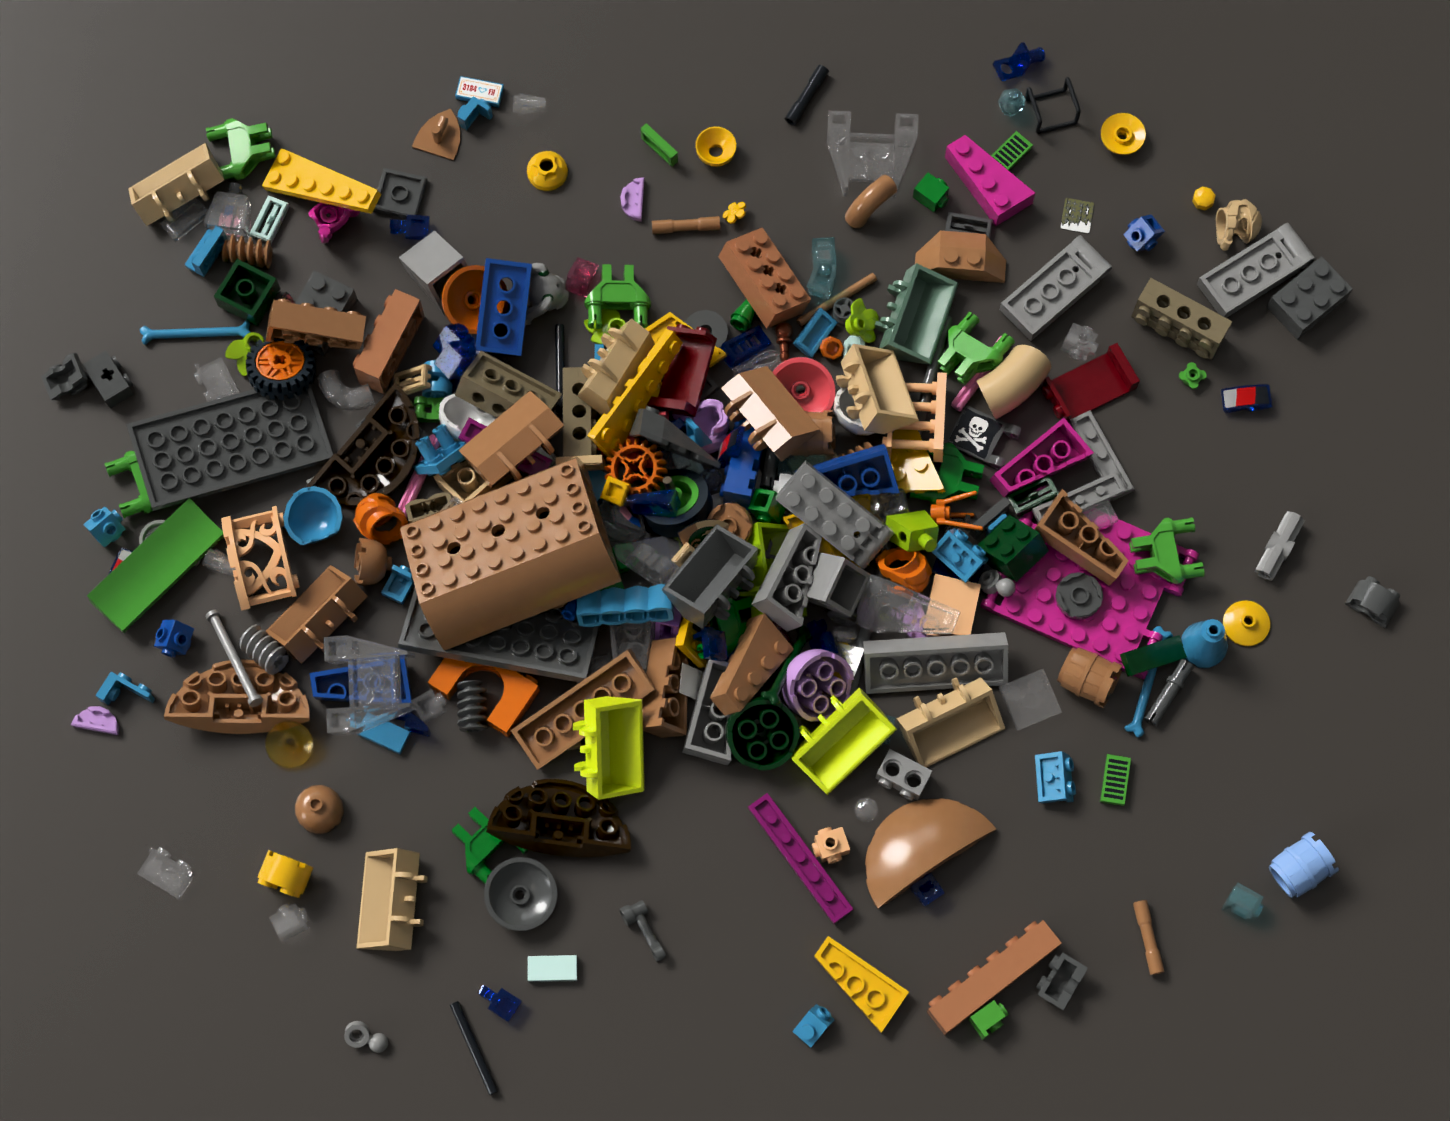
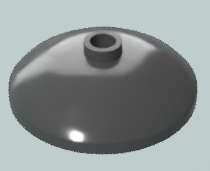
M516 857L500 863L490 873L484 888V901L490 916L498 924L510 930L526 931L538 927L552 914L557 901V887L552 874L543 864L530 858ZM517 891H521L524 894L522 900L516 899L515 893Z

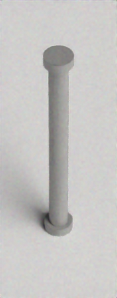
M216 609L211 610L205 617L208 622L212 623L249 698V706L256 707L263 702L261 695L257 694L220 620L221 615Z

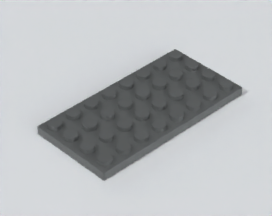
M310 384L309 389L306 391L302 389L301 395L297 396L296 393H293L294 398L291 399L284 395V400H279L278 396L273 400L269 398V395L264 397L260 392L257 393L253 389L126 424L152 511L183 503L188 498L191 500L326 463L332 457L333 452Z
M414 589L398 642V649L580 683L588 677L600 625L594 627L579 626L577 616L573 621L565 619L564 615H561V611L566 606L565 604L561 608L549 609L444 651L427 622L419 604L416 589Z

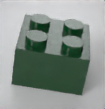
M236 259L215 293L214 298L218 307L258 326L281 288L277 279Z
M1011 515L1006 517L978 544L986 552L985 556L989 559L986 564L1015 582L1049 551L1040 532Z

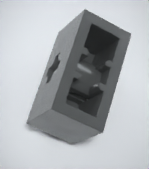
M104 351L82 364L109 408L134 395L130 389L133 383L126 373L121 375L118 369L122 366L115 355L110 357L107 351Z

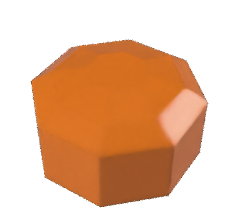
M831 336L823 339L820 345L822 355L832 360L840 357L844 349L841 340Z

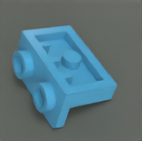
M215 226L213 231L210 229L206 231L186 261V268L203 277L206 275L222 251L225 240H228L223 229Z
M953 528L945 533L932 553L966 583L982 564H985L989 559L985 556L986 552L980 546L973 545L967 540L969 537L961 529L956 530Z
M1063 751L1035 755L1038 802H1073L1076 787L1074 781H1072L1071 772L1074 771V763L1070 755Z

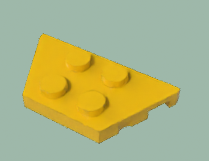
M896 429L892 436V439L922 440L918 430ZM892 449L890 461L900 492L896 494H907L908 492L925 493V491L946 492L927 450Z

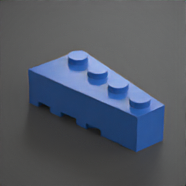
M743 418L734 424V430L738 429L735 445L729 447V454L732 455L730 462H726L724 475L727 476L725 483L721 485L719 497H723V504L736 503L748 510L755 491L763 450L756 451L752 447L754 444H749L748 438L755 429L751 427L749 430L743 431L741 425L747 420Z
M885 444L812 465L849 496H856L857 494L900 493Z
M405 657L309 673L313 697L316 700L414 707Z

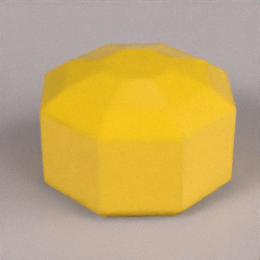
M1202 186L1195 190L1192 202L1197 209L1207 210L1213 206L1216 195L1211 188Z

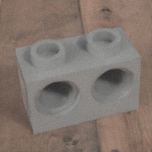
M889 749L875 779L879 780L878 783L884 788H894L900 791L899 794L908 800H913V798L919 800L932 774V770ZM893 766L897 768L899 773L896 776H889L885 769ZM915 777L919 780L920 785L918 787H911L908 785L907 779Z

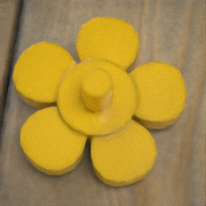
M744 202L730 204L728 206L729 210L723 213V218L729 224L735 223L737 219L745 216L746 212L744 209L746 204Z

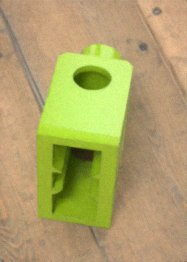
M920 510L886 516V525L895 533L889 541L905 551L926 550L927 552H932L937 547L939 527L927 511Z

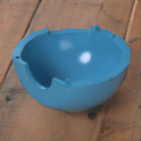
M316 486L302 488L293 494L286 505L283 515L284 527L289 536L300 545L313 544L336 535L341 529L343 522L342 507L336 497L324 488Z

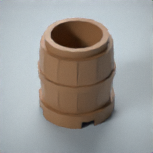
M823 410V412L805 411L820 430L791 455L809 457L824 454L825 456H835L833 449L836 448L835 424H832V417H835L834 410Z
M1080 647L1077 649L1072 648L1061 668L1057 682L1061 683L1060 686L1076 696L1093 701L1095 705L1104 708L1109 701L1106 699L1107 695L1113 693L1118 683L1123 665L1115 661L1112 663L1096 652L1093 653Z

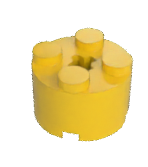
M268 850L257 876L259 878L257 883L274 889L280 886V892L299 898L300 894L303 895L314 867Z

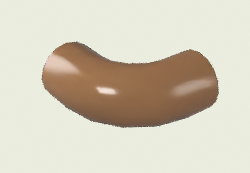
M882 175L853 201L845 214V220L848 225L854 228H861L866 224L873 212L897 192V186L893 179L888 175Z

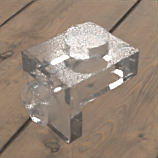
M900 488V493H886L881 496L879 494L872 495L873 501L870 504L874 514H878L885 521L888 515L910 512L905 491Z

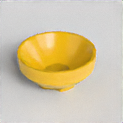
M709 127L703 130L696 140V152L699 159L713 167L729 163L736 152V140L733 134L722 127ZM713 147H720L723 153L718 157H714L709 151Z
M543 151L535 154L530 159L527 166V176L535 188L542 191H552L564 184L568 176V168L565 160L559 154L552 151ZM544 161H550L553 164V168L549 171H543L540 168V164Z

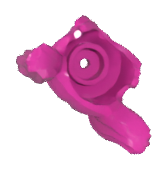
M319 202L308 212V215L318 226L319 239L321 243L325 244L332 238V233L345 225L350 217L358 216L360 211Z

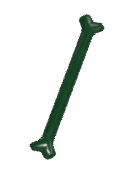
M804 625L797 628L799 636L793 646L794 650L788 655L772 688L761 693L762 698L769 700L774 706L780 704L779 693L786 682L789 663L801 653L808 639L816 637L815 632L808 630Z

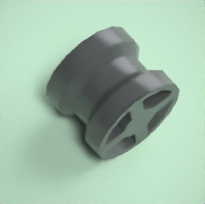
M840 298L834 303L833 318L839 325H845L846 320L851 315L853 301L849 298Z

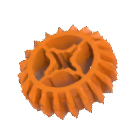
M635 438L634 445H632L630 439H626L627 446L625 447L618 443L617 445L620 450L617 452L615 449H611L610 452L614 457H606V461L611 463V465L604 466V470L611 473L606 474L605 479L607 480L608 476L619 479L618 469L620 463H622L626 468L622 481L629 484L636 480L646 482L639 487H630L626 500L630 494L631 500L634 502L637 500L638 495L644 501L646 499L645 493L653 497L652 489L655 488L660 491L661 487L657 483L658 481L663 483L664 477L660 476V474L668 472L666 468L661 467L667 464L665 459H660L663 456V452H656L657 446L655 444L649 447V442L646 439L641 444L640 439ZM634 452L644 453L642 456L639 455L634 460H630L626 457L627 455ZM650 458L653 461L651 477L646 473V467L649 464L647 461ZM628 464L638 467L644 476L633 472Z

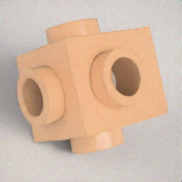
M831 827L819 830L818 835H815L814 838L815 843L811 844L815 857H820L822 863L828 861V864L836 863L842 860L841 856L850 853V847L843 827L834 830Z

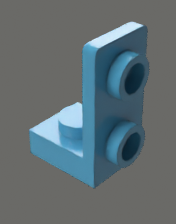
M110 672L95 695L101 702L109 706L111 701L117 699L120 694L119 688L123 686L151 703L155 701V698L150 694L152 692L150 688L141 683L138 686L132 684V679L121 672L118 675Z

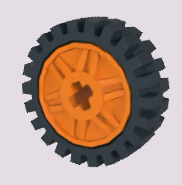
M264 337V342L258 340L256 346L253 345L250 348L246 360L247 376L251 386L254 387L257 393L260 392L262 396L266 397L269 395V398L273 400L278 396L279 400H284V395H287L291 399L294 398L293 393L299 396L302 394V389L306 391L309 389V384L312 385L316 375L315 358L308 343L305 344L304 340H298L292 344L285 343L283 338H274V342L265 341L266 337Z

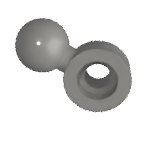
M996 570L984 572L978 581V584H981L980 588L986 594H993L998 591L1001 596L1009 597L1013 595L1016 589L1015 583L1011 579L1002 578Z
M353 1021L345 1028L344 1039L351 1047L359 1048L369 1044L370 1049L376 1053H381L388 1047L387 1037L382 1033L369 1034V1028L364 1022ZM360 1030L361 1034L356 1035L353 1031Z

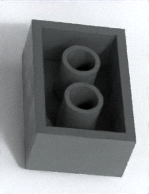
M1321 256L1273 295L1266 308L1298 340L1347 300L1353 288Z
M313 271L295 304L310 303L317 308L333 307L340 312L347 313L353 309L358 299L353 288ZM323 342V344L317 346L309 345L312 351L322 356H326L330 349L328 342Z

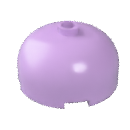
M824 649L807 650L796 656L788 665L786 682L782 687L784 700L795 714L810 722L820 721L817 718L820 714L827 719L836 710L830 699L833 695L842 703L851 696L849 694L851 680H854L853 672L847 661L837 654ZM838 672L843 680L834 676L833 673Z

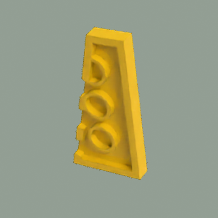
M829 936L814 955V958L879 1032L882 1033L909 991Z

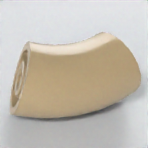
M1017 345L994 370L976 380L995 420L1018 407L1037 390L1049 374L1051 363L1040 350L1028 345Z

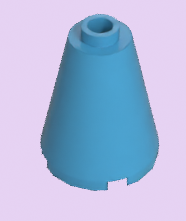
M1210 619L1196 622L1190 625L1181 637L1187 656L1185 659L1196 667H1213L1221 662L1227 653L1228 642L1225 628L1218 620Z

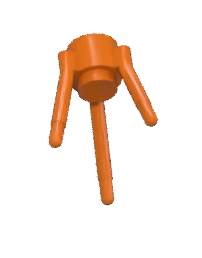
M977 491L963 493L946 499H936V504H931L930 508L932 519L937 525L982 531V526L950 521L951 518H973L975 516L974 513L951 512L950 506H946L948 503L977 494Z

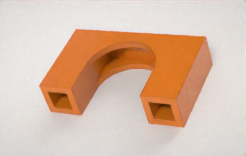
M444 658L427 683L432 690L448 700L456 692L457 684L462 682L471 673L489 671L501 678L504 683L503 696L488 717L487 722L490 727L509 738L512 733L510 730L518 725L539 694L538 681L528 674L524 677L514 670Z

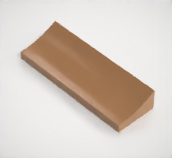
M628 649L510 731L538 770L585 738V736L579 735V730H573V723L584 720V700L604 696L642 699L656 688L646 675L632 649Z

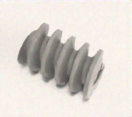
M258 624L249 627L239 640L240 649L246 652L254 662L258 663L270 675L277 674L288 663L289 657L285 655L286 649L280 646L278 641H273V637L267 635L265 630H261Z

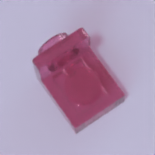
M577 257L567 274L566 290L586 297L589 285L598 272L599 265Z

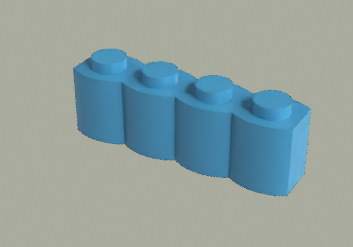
M657 584L649 588L642 586H633L626 589L611 587L577 598L576 616L579 626L594 627L602 624L620 625L626 622L632 624L648 621L667 622L674 619V605L662 591L665 584Z

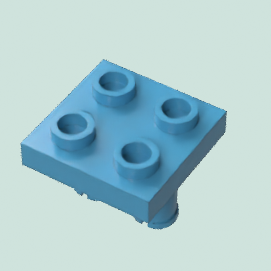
M441 424L432 430L441 447L435 450L428 436L419 439L420 441H417L415 445L424 459L413 466L417 475H443L452 469L451 465L465 460L459 449L466 443L454 441L446 425Z

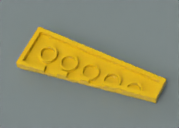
M282 148L262 184L266 191L370 214L373 213L382 195L377 189Z
M668 329L664 331L647 357L638 366L636 377L626 382L624 393L621 397H615L612 401L613 407L608 414L603 413L587 435L607 457H614L610 452L611 449H615L617 452L620 450L617 444H624L638 409L646 408L652 394L657 390L662 377L668 371L672 360L679 352L683 342L673 331Z

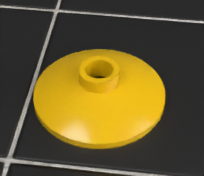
M1117 113L1108 117L1101 128L1103 144L1108 150L1119 155L1135 153L1142 147L1146 137L1142 122L1137 117L1128 113ZM1123 135L1126 139H1120L1118 136Z
M1243 600L1232 604L1227 609L1223 617V626L1227 637L1232 642L1248 647L1257 645L1266 638L1270 630V619L1266 610L1261 605L1253 601ZM1244 618H1250L1252 624H1246Z

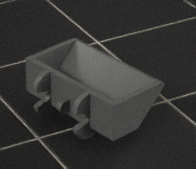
M715 525L662 588V591L685 619L702 629L706 627L714 616L721 620H727L730 614L726 610L729 611L731 608V604L728 601L729 597L738 598L740 595L739 591L736 590L738 586L747 591L754 587V584L749 580L753 581L755 579L752 569L757 564L758 548L723 527Z

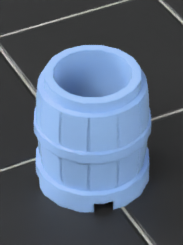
M1310 831L1302 836L1300 841L1290 847H1286L1269 865L1272 876L1282 890L1291 898L1294 896L1299 897L1307 891L1316 888L1327 876L1331 877L1339 871L1338 867L1333 868L1332 866L1336 861L1320 839L1315 842L1311 838L1315 834Z

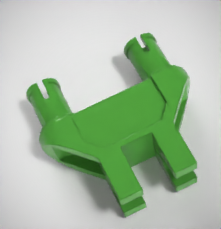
M230 118L226 119L224 124L206 128V132H209L206 133L209 142L228 137L232 161L228 165L219 167L224 180L230 178L244 179L254 170L259 162L276 158L275 149L271 148L269 142L256 145V142L273 138L272 129L268 128L267 123L247 126Z
M602 264L601 282L590 292L584 302L586 309H588V327L594 329V320H596V329L602 328V310L606 309L633 310L634 321L638 324L641 321L642 327L647 328L648 310L651 308V300L634 281V265H624V281L612 280L611 264Z
M968 312L958 325L952 326L948 330L949 348L937 361L941 365L940 371L947 373V375L961 363L956 369L955 375L959 376L957 381L964 386L976 373L995 369L1003 362V355L1015 344L1014 339L1006 333L1002 335L993 347H988L968 335L980 322L979 318L971 312Z
M128 451L124 454V457L104 463L109 477L130 470L135 478L140 495H138L139 498L119 504L123 518L142 511L144 513L147 512V514L153 512L135 452Z
M1169 517L1164 518L1151 535L1131 538V542H1129L1131 553L1149 550L1151 557L1135 561L1133 565L1135 574L1154 572L1174 584H1181L1184 579L1204 577L1205 571L1202 569V562L1187 565L1179 563L1174 538L1175 534L1195 532V524H1192L1194 523L1193 517L1174 521Z

